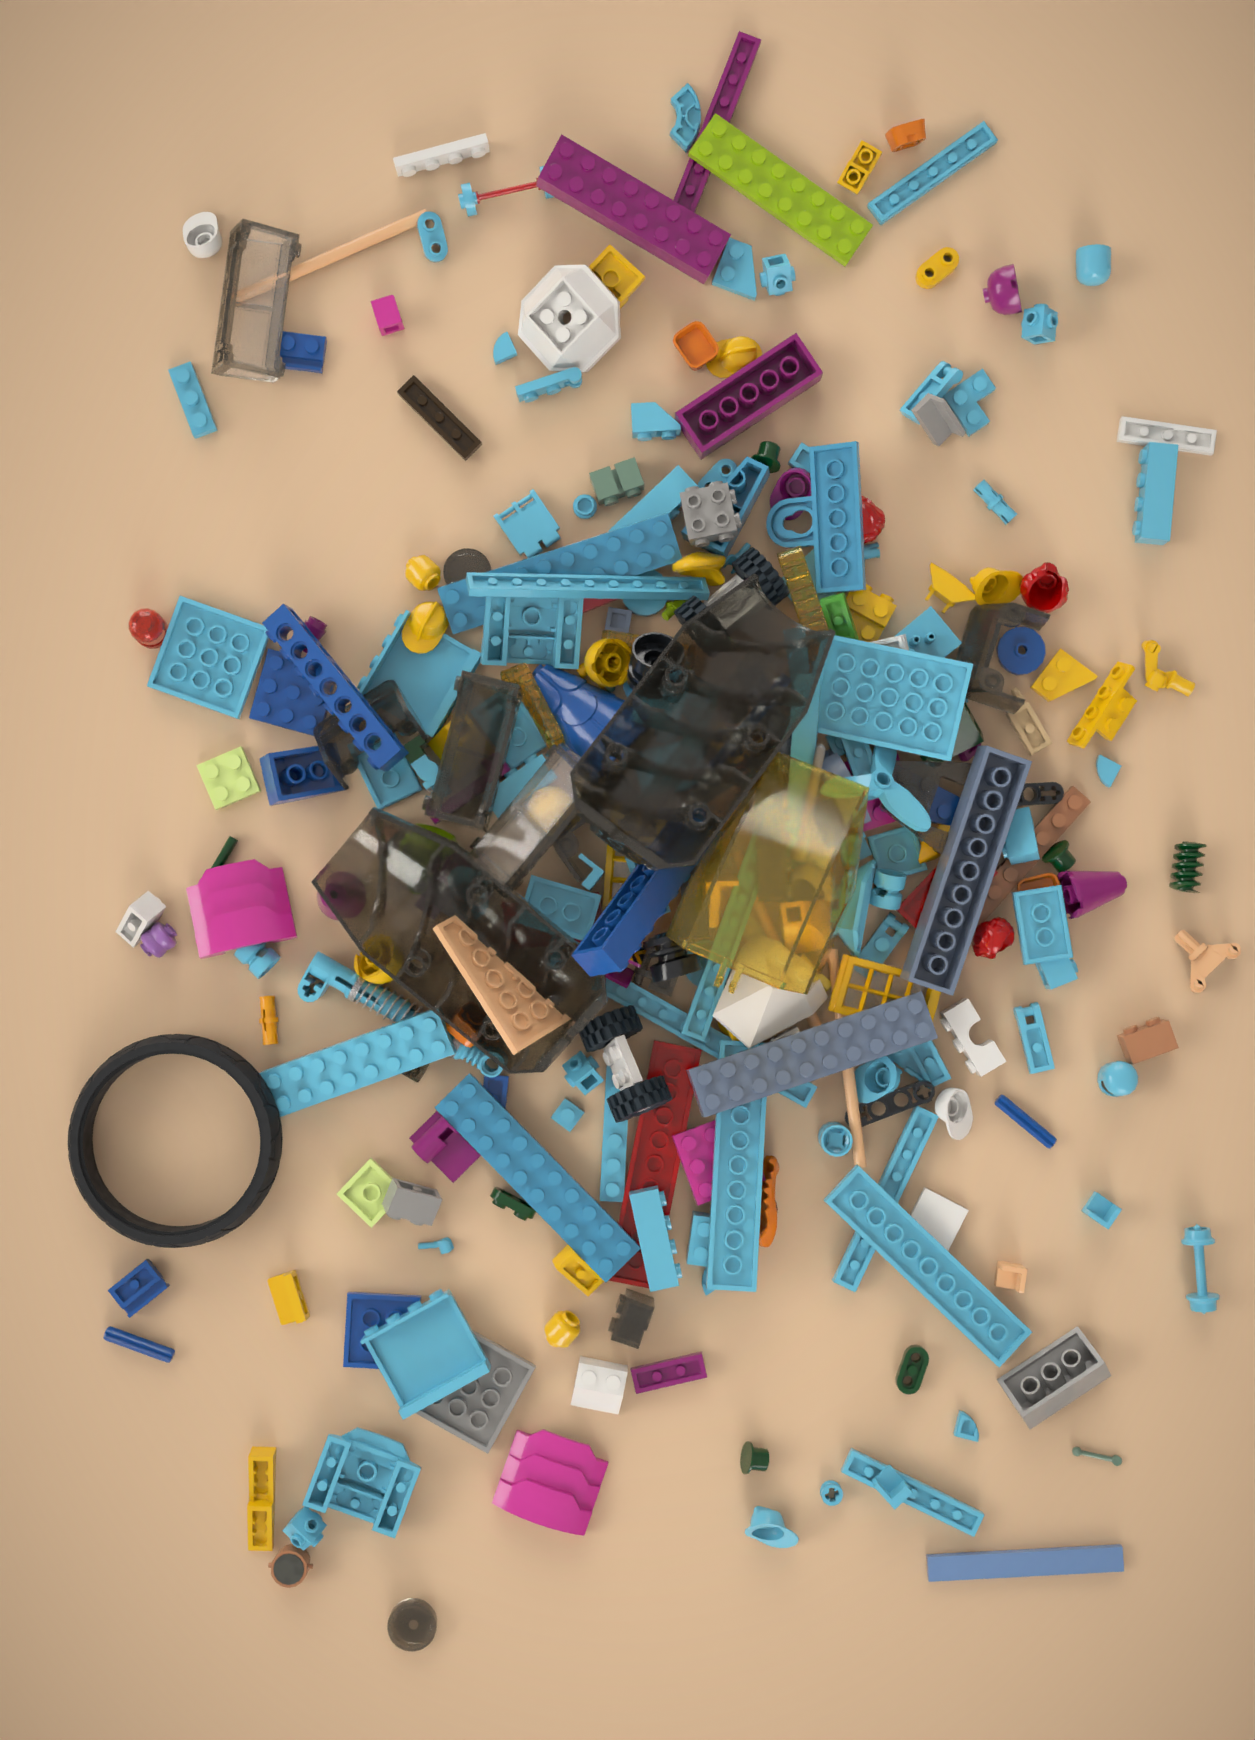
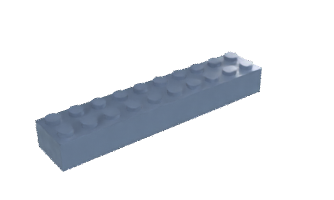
M977 746L900 978L952 996L954 995L1032 761L990 746Z
M920 991L690 1068L686 1071L701 1116L705 1118L937 1039L938 1036L923 993Z

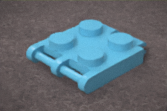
M534 489L530 490V494L517 503L516 501L511 503L512 506L498 515L496 513L493 515L520 556L525 554L527 558L536 556L543 551L539 543L543 542L546 548L561 539L557 533L560 527ZM530 499H534L533 501L525 505L523 508H520L521 505H523ZM512 511H516L514 514H512L511 516L502 521V518L510 514Z

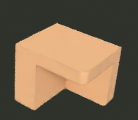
M997 1260L994 1285L1015 1289L1018 1293H1024L1028 1269L1022 1264Z

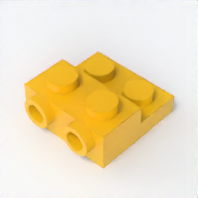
M610 244L589 265V268L620 301V309L629 301V296L645 280V276Z
M866 584V590L850 591L846 596V600L859 640L872 642L879 639L897 605L893 604L894 599L886 594L881 593L878 596L872 593L873 588Z

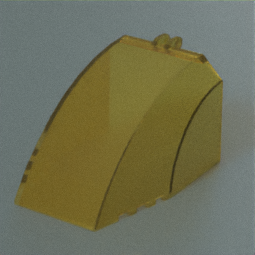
M779 751L775 752L702 856L686 887L666 934L668 938L683 949L721 964L713 986L719 988L722 985L727 968L736 971L728 990L732 994L735 993L742 974L781 990L806 995L811 991L821 977L856 890L869 787Z

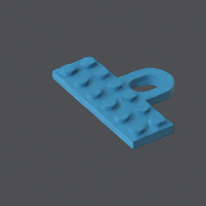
M853 441L809 447L811 496L789 498L776 503L767 516L766 528L768 535L773 542L785 548L814 546L816 594L866 590L859 442ZM797 511H808L813 521L810 530L806 533L798 534L793 530H786L784 528L785 518L793 516Z

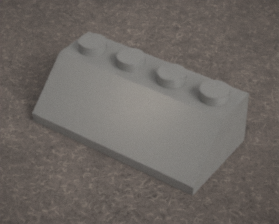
M1077 1326L998 1378L997 1381L1028 1428L1032 1429L1109 1378L1111 1374L1106 1363Z

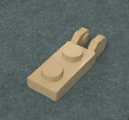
M1014 687L1011 689V693L1020 707L1013 710L1004 694L1000 695L998 700L1003 710L1007 713L1006 716L1029 756H1032L1051 745L1052 741L1029 702H1026L1019 689Z

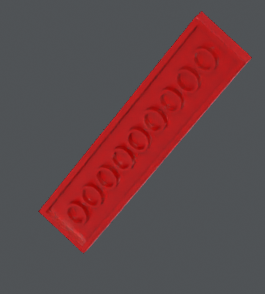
M657 1040L653 1042L646 1080L663 1075L673 1099L656 1109L639 1115L618 1222L639 1245L629 1191L658 1185L659 1192L664 1191L667 1203L666 1206H662L664 1216H670L680 1165V1157L672 1135L687 1129L694 1092L686 1070L699 1066L702 1052L698 1048ZM641 1249L608 1281L649 1288Z

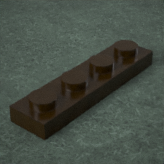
M415 375L397 391V394L465 461L482 445V442Z

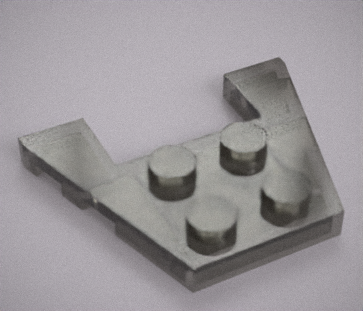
M896 761L892 777L896 783L907 789L929 814L940 779L944 778L957 784L965 785L971 763ZM882 802L880 803V809L903 827L905 826L918 839L928 844L932 850L938 854L943 852L949 832L933 826L926 832L916 831L901 822L887 810Z

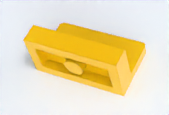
M296 1270L271 1277L267 1280L281 1325L295 1321L298 1324L310 1317Z

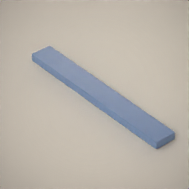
M1121 1544L926 1554L929 1582L1124 1572L1123 1547Z

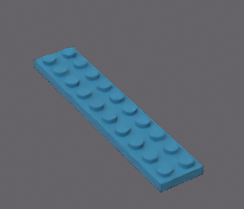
M667 512L484 573L635 576L675 563L682 559ZM466 578L437 588L453 634L484 625L486 596H469Z
M471 1073L435 1107L605 1282L641 1249L640 1245Z

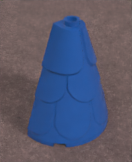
M540 664L531 674L533 676L531 682L549 720L553 721L583 781L590 788L605 774L607 768L637 736H641L649 727V725L628 719L632 703L616 697L611 692L587 683L586 679L562 669L554 668L550 664L545 666Z

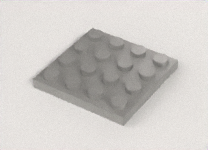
M472 1330L491 1364L490 1372L416 1412V1414L488 1454L536 1365Z

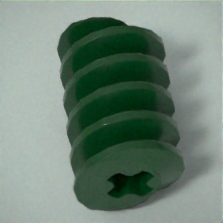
M1182 842L1174 846V849L1181 853L1173 855V858L1179 862L1172 864V868L1178 872L1170 874V877L1176 880V882L1169 883L1170 888L1181 892L1200 893L1193 888L1201 886V883L1196 881L1195 877L1202 876L1203 873L1197 871L1196 868L1203 867L1204 864L1197 861V859L1205 857V854L1200 852L1199 849L1207 847L1206 844Z

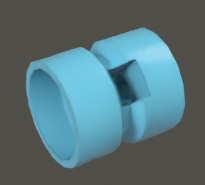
M877 868L873 880L876 887L872 888L869 903L888 910L900 909L903 897L900 891L905 888L907 875L892 869Z
M266 943L239 948L234 953V956L242 964H249L248 970L257 979L263 977L281 958L272 947L266 948Z
M827 1122L822 1125L818 1132V1142L821 1148L831 1156H843L852 1147L853 1139L850 1131L839 1122Z

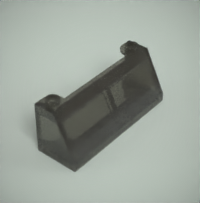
M462 670L461 676H457L454 683V690L457 691L458 697L435 785L430 796L425 795L422 810H425L424 815L427 817L487 833L524 692L518 684Z

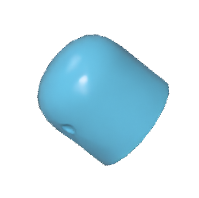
M1094 244L1078 248L1076 250L1077 280L1085 286H1098L1105 283L1111 274V247Z
M1114 1061L1106 1063L1101 1067L1097 1082L1104 1094L1113 1097L1125 1096L1136 1089L1138 1074L1131 1064L1124 1061ZM1101 1081H1103L1105 1088H1106L1109 1092H1107V1091L1102 1087Z

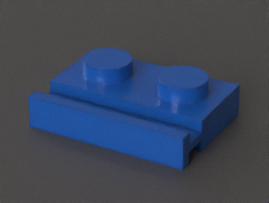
M278 331L274 361L275 368L323 374L327 338L325 336Z
M148 1258L112 1286L108 1292L130 1318L170 1285L165 1282L161 1273Z

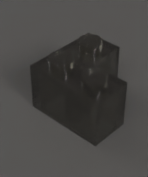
M626 1288L625 1294H620L617 1300L615 1312L618 1313L617 1317L611 1318L608 1331L611 1332V1340L639 1349L644 1331L648 1329L655 1308L654 1297Z

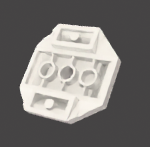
M555 265L521 301L518 336L549 371L560 372L576 367L581 372H588L621 339L620 301L587 265ZM566 312H570L571 321L565 325L563 316Z

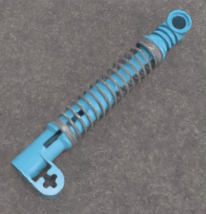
M319 951L309 964L297 988L298 995L303 1001L314 1002L325 994L330 985L343 992L348 1000L356 1001V1004L359 1002L364 1004L363 1008L368 1006L370 1012L375 1010L377 1012L376 1016L379 1013L384 1016L383 1020L386 1017L391 1019L390 1023L420 1014L424 1009L423 1006H420L415 1011L417 1003L411 1004L410 998L404 1000L403 994L396 995V990L390 992V988H383V984L367 982L356 974L355 971ZM310 975H313L316 978L325 982L324 984L321 982L316 984L313 988L315 990L314 993L310 992L311 988L309 987V985L313 984L316 981V979L312 978ZM450 1034L457 1051L454 1055L450 1056L453 1059L464 1060L466 1058L467 1063L471 1061L472 1066L476 1064V1068L487 1077H496L505 1068L506 1057L501 1051L489 1047L485 1049L484 1044L479 1046V1041L469 1048L461 1044ZM487 1059H496L499 1064L498 1068H490L487 1064Z

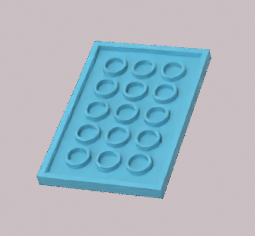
M827 634L818 675H822L818 733L951 761L974 664Z

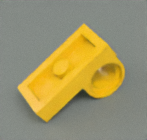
M568 1244L552 1259L555 1268L588 1297L604 1282Z

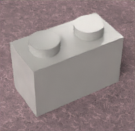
M392 1178L382 1205L386 1214L392 1219L400 1220L403 1218L418 1226L423 1224L432 1226L442 1198L437 1189Z

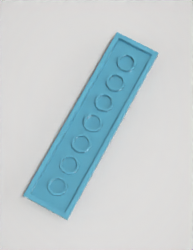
M436 1007L266 1069L259 1074L269 1087L275 1099L280 1117L454 1055L457 1051L447 1031L440 1009Z

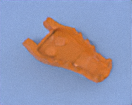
M766 1155L763 1158V1173L766 1180L762 1181L759 1245L761 1247H769L772 1244L777 1230L778 1207L775 1200L776 1176L779 1172V1163L777 1158L772 1155Z

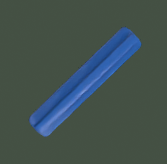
M1001 1094L996 1099L994 1104L1045 1147L1050 1149L1054 1146L1057 1139L1005 1095Z
M111 1326L104 1333L103 1339L166 1363L172 1361L175 1350Z

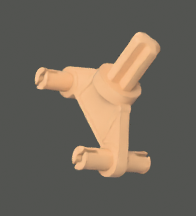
M1181 930L1174 938L1190 954L1188 957L1191 960L1190 989L1194 993H1201L1205 990V978L1225 958L1236 959L1241 953L1240 945L1237 943L1206 945L1203 942L1200 945L1185 930Z

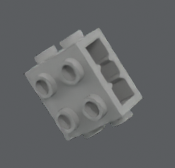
M715 481L710 483L708 487L699 488L698 486L686 488L685 492H680L688 540L691 546L695 545L697 548L705 547L710 542L717 540L719 542H729L738 536L737 528L742 526L739 513L734 514L733 505L737 504L735 490H729L728 482Z

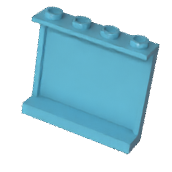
M406 610L404 615L399 614L394 623L396 627L392 635L388 634L382 643L384 649L379 656L376 655L369 666L371 668L370 673L367 677H362L357 688L366 700L434 738L442 729L479 666L481 653L475 649L472 650L445 633L432 651L423 654L411 652L402 641L404 624L411 615Z
M439 1289L429 1295L430 1299L422 1304L420 1301H417L407 1307L408 1312L401 1316L399 1313H395L386 1319L387 1323L378 1328L376 1324L364 1331L365 1335L360 1341L361 1344H366L400 1406L398 1412L403 1420L490 1372L491 1364L450 1289L444 1292L442 1289Z

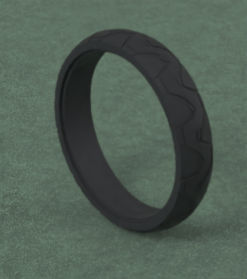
M165 1034L134 1042L110 1056L88 1079L75 1102L70 1118L67 1144L71 1172L83 1199L99 1219L119 1234L133 1241L155 1247L182 1248L197 1246L219 1239L235 1230L251 1217L262 1204L275 1181L282 1154L283 1136L280 1114L275 1099L264 1079L252 1064L240 1054L216 1041L189 1034ZM184 1054L206 1060L218 1066L242 1087L254 1108L260 1130V1154L255 1174L239 1201L225 1214L213 1220L191 1226H168L148 1221L129 1211L118 1202L106 1187L99 1174L93 1152V1127L99 1105L110 1086L122 1073L134 1064L151 1056Z

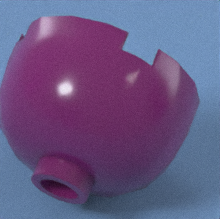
M1014 264L1000 267L992 272L987 280V288L983 289L985 303L990 302L992 309L998 314L1010 315L1022 312Z

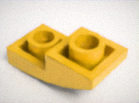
M861 140L837 184L858 195L881 157L882 151Z

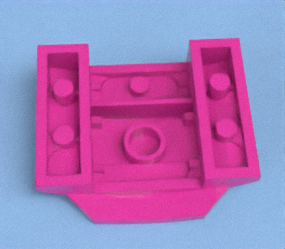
M255 859L206 869L197 885L186 888L200 959L226 954L225 951L270 941L277 943L298 938L282 867L269 869Z
M545 1429L533 1434L517 1430L492 1504L535 1524L561 1532L584 1536L609 1462L595 1457L590 1445L562 1437Z

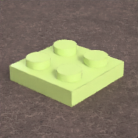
M241 746L196 765L215 810L261 792L246 753Z
M370 1158L342 1187L337 1195L372 1228L386 1213L382 1202L392 1177L375 1160Z

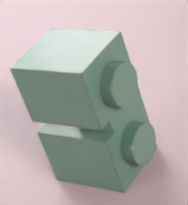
M635 457L614 464L615 469L613 470L608 466L589 473L590 482L599 506L603 504L605 506L614 505L619 502L618 499L625 496L628 498L636 497L644 490V482Z

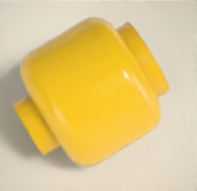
M419 555L408 560L405 577L416 589L430 591L439 584L441 580L440 567L428 556Z
M568 1310L557 1311L544 1328L548 1343L553 1347L561 1348L571 1345L580 1333L578 1317Z

